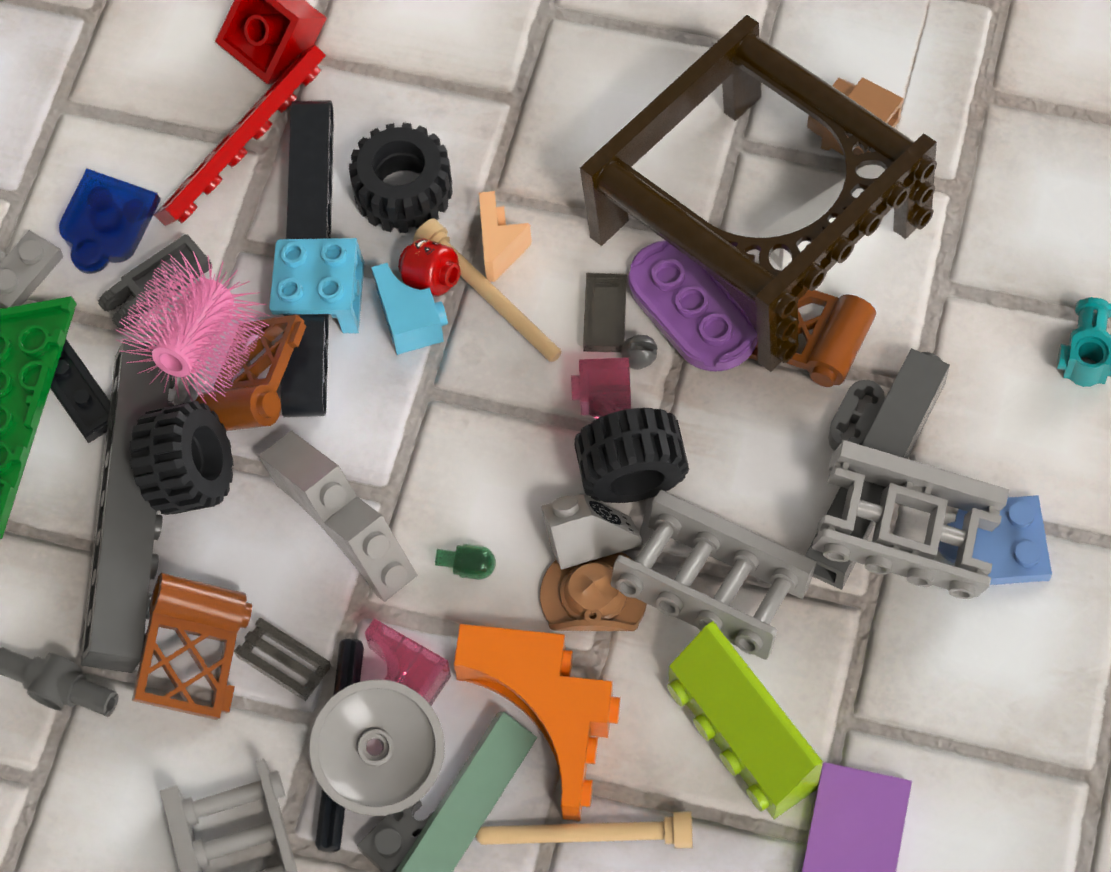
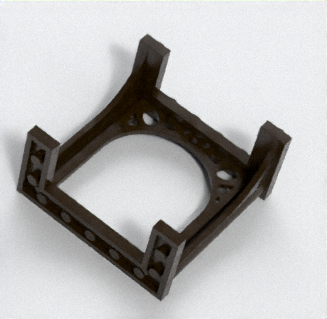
M746 15L580 167L590 238L599 245H604L629 221V213L696 262L727 290L744 311L757 333L758 363L772 372L781 362H788L798 350V300L808 290L813 291L817 289L825 279L826 273L837 262L843 263L851 255L855 244L864 235H872L881 224L882 218L892 208H894L893 231L904 239H907L916 229L921 230L929 223L934 213L932 203L935 192L934 175L937 167V162L935 161L937 142L924 133L914 142L759 37V22ZM761 83H763L820 122L838 141L846 162V178L843 189L833 206L809 226L790 234L768 238L735 235L708 223L632 168L639 159L721 84L724 114L735 121L762 97ZM859 146L864 153L856 155L853 151ZM865 165H878L885 169L878 178L874 179L863 178L856 173L859 168ZM856 189H863L864 191L857 198L852 196ZM804 241L811 242L800 252L797 247L800 243ZM754 249L760 251L759 264L755 262V255L748 254V251ZM775 249H785L791 255L792 261L783 270H777L770 264L769 257Z

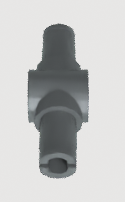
M4 647L0 648V675L23 683V687L27 689V694L40 704L59 711L63 709L64 705L70 707L79 705L106 717H109L115 710L119 699L116 691L88 681L86 675L82 674V669L67 658L54 653H48L45 659L41 657L31 659Z

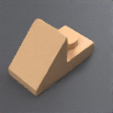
M495 191L479 192L486 279L489 282H495L529 248L532 243L531 228L529 223L506 225L504 206L496 207Z

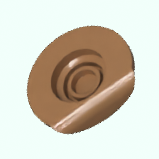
M618 552L562 570L557 560H555L546 571L540 589L541 608L549 628L553 631L637 630L645 614L647 603L636 598L627 597L611 586L614 563L618 556L622 555L628 559L631 558L623 552Z

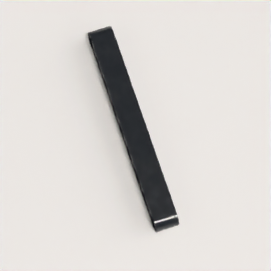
M332 100L291 102L286 239H331L334 146ZM297 314L305 321L306 329L299 346L294 347L281 380L283 417L326 416L329 314Z

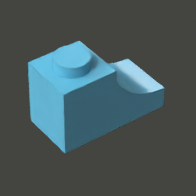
M388 263L373 266L372 271L376 290L396 354L399 355L444 342L442 326L448 325L446 312L442 301L434 302L430 288L419 290L405 285L394 276Z

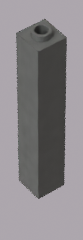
M911 348L862 445L908 459L945 386L950 364L943 362L941 358L933 353L919 352ZM864 481L860 499L880 505L882 491L886 487ZM840 487L827 515L842 519L847 488ZM856 516L854 529L850 535L867 540L876 522ZM812 541L805 555L817 562L812 577L842 590L856 562L850 560L846 562L829 560L823 556V552L812 549Z

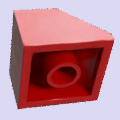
M234 0L215 42L266 84H273L303 51L314 45L327 17L305 0Z

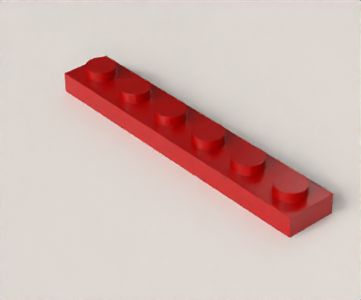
M316 45L303 51L158 209L154 216L164 226L177 220L180 223L186 221L197 209L198 206L194 201L202 192L205 195L210 194L221 183L223 178L219 173L227 165L231 168L234 167L247 154L248 151L244 146L252 137L255 140L261 138L273 125L268 119L277 110L280 113L284 112L291 105V102L296 100L297 96L293 92L301 83L307 86L318 76L321 69L317 65L326 55Z

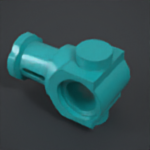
M1088 297L1079 300L1075 305V313L1078 315L1077 329L1071 332L1069 345H1060L1057 360V369L1064 370L1063 378L1070 379L1076 385L1082 387L1105 384L1107 377H1111V335L1107 332V322L1111 317V304L1105 299ZM1081 358H1090L1096 364L1085 363Z

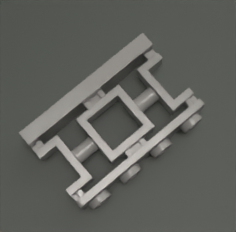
M842 441L832 454L829 470L832 472L829 474L827 482L848 489L842 519L825 514L818 523V535L813 541L812 549L823 552V556L832 561L846 562L850 560L864 564L868 571L876 574L894 573L907 577L906 580L913 585L922 587L934 585L948 589L950 595L961 599L978 597L988 589L991 582L988 574L991 572L992 564L972 558L977 528L992 532L1000 525L1002 517L1000 516V511L1007 504L1009 489L853 442ZM864 481L886 487L882 491L880 505L860 499ZM895 503L930 513L924 543L888 533ZM947 506L968 511L964 516L962 530L943 524ZM856 516L876 522L872 542L850 535L854 529ZM940 542L958 547L955 566L933 560L937 556Z

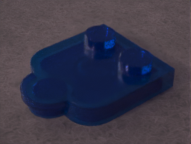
M86 169L59 223V232L62 238L72 248L71 260L74 266L83 273L94 274L103 270L109 262L120 263L131 258L161 201L158 193Z

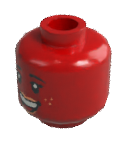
M422 238L414 241L402 251L399 258L398 268L404 284L419 290L430 288L432 296L435 297L447 293L457 284L460 278L461 269L458 255L454 249Z

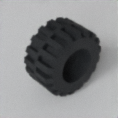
M394 123L386 125V130L380 131L376 128L370 131L371 138L363 137L358 142L359 150L353 149L350 156L352 163L349 164V174L355 203L358 205L361 215L363 217L368 216L369 223L375 227L381 223L384 231L392 232L393 228H399L400 233H408V228L416 227V230H418L429 219L435 218L438 220V211L445 213L449 206L448 199L452 198L453 192L448 153L445 145H440V138L434 133L428 136L427 128L420 125L417 129H412L411 123H402V127H395ZM398 171H412L419 174V177L414 181L404 185H391L383 182L387 176Z
M192 401L150 410L137 419V425L133 427L131 433L133 439L130 441L131 469L133 468L135 483L139 486L144 500L149 501L151 508L155 511L160 510L161 514L169 515L214 507L223 502L224 497L230 491L229 483H232L233 480L232 466L234 464L231 444L227 437L226 429L223 423H220L219 417L214 410L210 411L209 406L204 403L199 404L198 401Z
M633 408L610 413L584 426L575 437L574 446L584 492L596 501L630 503L646 500L657 496L660 490L666 492L674 488L676 484L686 478L685 475L689 472L678 420H676L675 415L667 413L666 410Z

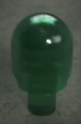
M463 544L457 545L456 551L437 549L435 566L453 568V575H459L460 578L482 580L494 572L496 559L493 552L487 547Z

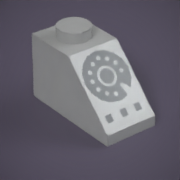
M584 494L563 496L556 499L553 503L541 506L551 549L561 570L643 545L642 538L630 516Z

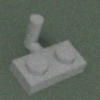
M29 230L8 255L0 251L1 309L23 305L63 258L60 248Z

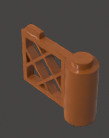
M808 290L798 300V308L814 303L823 306L824 309L820 316L807 321L803 320L798 310V335L803 333L807 343L801 354L795 353L786 363L807 370L810 373L811 379L821 386L832 387L833 385H841L844 383L876 317V310L865 299L855 295L847 294L838 298L820 291ZM758 343L749 358L758 360Z
M295 314L250 322L255 326L261 327L254 329L255 331L248 330L259 337L247 346L250 348L248 349L250 352L246 351L248 354H238L241 356L239 357L240 360H238L241 363L238 364L240 366L231 367L234 369L232 371L228 367L226 368L234 374H237L242 368L245 371L233 383L218 375L220 379L225 381L223 385L227 387L224 389L219 383L215 382L213 387L218 391H213L212 389V392H209L213 397L207 392H203L202 398L198 395L195 401H198L199 404L204 403L208 405L210 411L214 410L226 431L266 427L276 423L281 412V402L277 390L294 347H298L306 329L305 321ZM284 331L283 336L272 345L271 342ZM236 343L241 348L245 349L241 344ZM235 346L237 350L244 352L242 349ZM265 348L266 352L251 365L250 361ZM228 355L231 359L238 362L234 357ZM228 359L230 363L237 365L235 362ZM270 366L266 378L258 379L257 377ZM222 369L226 374L231 375L228 371ZM219 372L221 375L228 377L226 374Z
M160 573L151 598L150 619L132 701L214 720L220 719L221 712L229 713L235 686L227 685L236 637L240 627L247 628L252 613V603L246 602V593ZM159 627L174 630L184 644V647L165 658L156 643ZM187 634L196 635L199 637L191 642ZM206 638L224 642L221 660L210 667H207L195 648L196 644ZM188 650L201 673L182 684L169 661ZM154 654L158 660V663L150 667L152 656ZM162 666L175 689L165 696L146 693L148 675ZM219 667L217 679H215L211 671ZM204 676L214 691L211 707L195 704L185 688ZM179 693L184 701L172 699L170 697Z

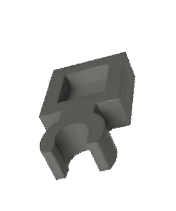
M421 800L403 810V817L399 821L392 815H387L357 844L359 851L381 872H395L415 842V837L421 833L432 816L433 812L425 820L418 821L414 819V813L422 806Z

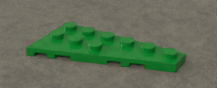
M72 296L0 309V539L3 538L77 305Z

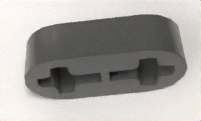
M859 380L847 391L831 422L828 440L833 451L842 443L841 434L847 431L851 423L856 424L854 437L851 436L848 441L859 445L863 444L885 400L884 391L876 382ZM865 395L871 396L872 402L866 405L862 413L858 412L859 399L862 400Z

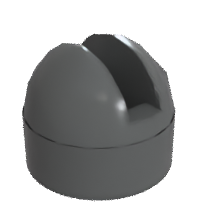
M636 335L623 343L621 355L628 367L639 370L651 365L656 360L658 348L653 338L648 335ZM635 345L643 347L644 350L635 349Z

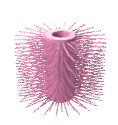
M208 256L210 279L205 278L197 258L200 277L191 265L190 267L200 279L199 281L196 280L189 267L186 270L177 262L189 274V278L183 272L180 273L176 268L174 269L175 273H173L175 276L169 275L172 278L178 279V281L175 282L166 274L163 275L164 278L166 277L171 281L163 279L166 284H162L168 289L162 287L157 282H153L154 285L156 284L162 289L156 286L150 293L144 291L147 303L144 302L141 305H137L138 315L135 314L133 316L139 317L143 321H140V324L132 319H128L138 327L136 329L139 331L132 330L129 327L127 329L135 334L138 332L148 337H142L137 334L135 335L139 337L137 339L128 336V339L137 342L126 341L145 345L148 348L144 349L128 344L139 349L127 351L151 352L152 355L134 352L127 353L150 356L152 358L127 363L154 361L156 365L144 371L149 369L152 371L159 367L161 371L152 382L164 371L163 378L166 373L168 374L166 385L169 375L175 376V390L177 388V394V377L181 378L189 396L190 391L186 379L199 394L188 379L187 375H189L198 389L201 386L213 397L198 383L197 378L203 383L208 384L215 391V388L209 384V382L215 384L209 375L220 379L217 376L219 375L227 379L228 377L221 375L219 372L226 374L222 370L224 369L230 374L232 373L226 369L227 367L230 369L235 365L228 361L230 358L228 355L234 357L233 355L237 356L240 353L248 354L246 351H250L246 348L247 345L245 346L240 342H251L250 340L255 341L254 339H257L254 336L255 334L248 330L255 331L254 329H258V326L251 324L247 321L249 320L247 318L258 316H252L247 313L259 314L239 310L237 307L261 313L244 306L260 305L262 303L234 299L235 297L257 293L231 294L230 290L241 285L232 286L229 289L226 288L228 286L226 283L233 275L223 285L221 284L223 278L219 283L221 269L217 281L214 280V277L212 280V264L210 270ZM183 277L188 279L191 284L187 283ZM149 294L153 295V296L156 297L158 300L152 298ZM234 301L248 302V303H255V304H240V303H234ZM140 306L146 308L149 312L143 310ZM233 310L240 311V312H242V313H244V314L236 313V312L233 311ZM231 319L236 320L240 324L234 323ZM245 330L249 332L252 336L248 335L246 332L243 333L241 331ZM145 331L151 332L154 336L148 335ZM242 334L249 336L251 339L244 337ZM140 341L148 342L151 345H146ZM239 343L246 350L244 352L237 350L234 344ZM196 372L199 373V374H201L205 380H206V378H207V379L209 380V382H208V381L206 382V381H204L203 379H201V378L196 374ZM217 380L215 381V382L219 383V384L225 389V387H224L225 385L221 384V383L218 382Z

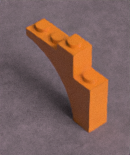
M460 624L454 660L457 680L473 683L498 693L511 701L533 721L545 737L559 768L562 782V819L580 821L582 807L591 806L593 780H586L587 764L596 763L597 737L608 738L610 723L618 724L621 697H613L612 681L570 677L573 651L566 650L565 634Z

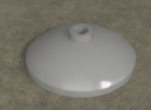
M389 680L358 682L337 692L325 703L318 713L312 726L309 740L310 763L321 788L340 806L363 815L383 816L394 814L417 803L434 785L444 759L442 727L430 704L413 689ZM373 738L380 740L382 743V751L377 756H371L366 750L368 741Z

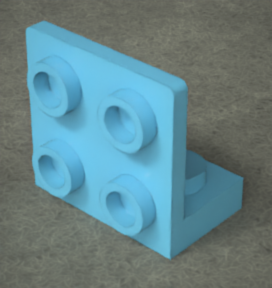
M357 238L277 240L269 306L273 315L331 314L332 318L338 319L342 333H359L365 262Z

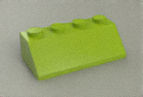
M712 621L700 631L669 665V684H667V688L679 706L682 707L686 704L695 715L693 723L701 736L706 741L713 739L722 752L719 756L726 769L733 776L739 774L749 786L746 792L754 806L761 812L766 809L771 817L776 819L817 790L823 761L718 626Z

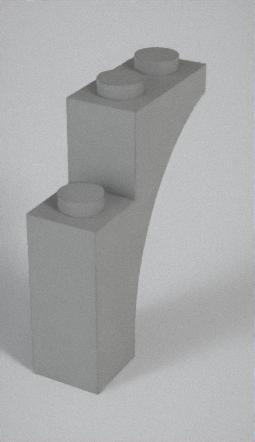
M293 431L287 433L259 455L260 460L277 487L296 501L322 527L381 600L387 601L418 576L383 516L357 497L339 465Z

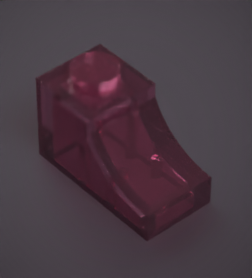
M629 358L579 359V375H571L572 400H580L581 415H590L598 419L610 413L631 409Z
M373 619L365 631V636L369 649L378 654L387 666V676L384 680L397 682L413 689L432 706L451 677L448 660L380 621Z

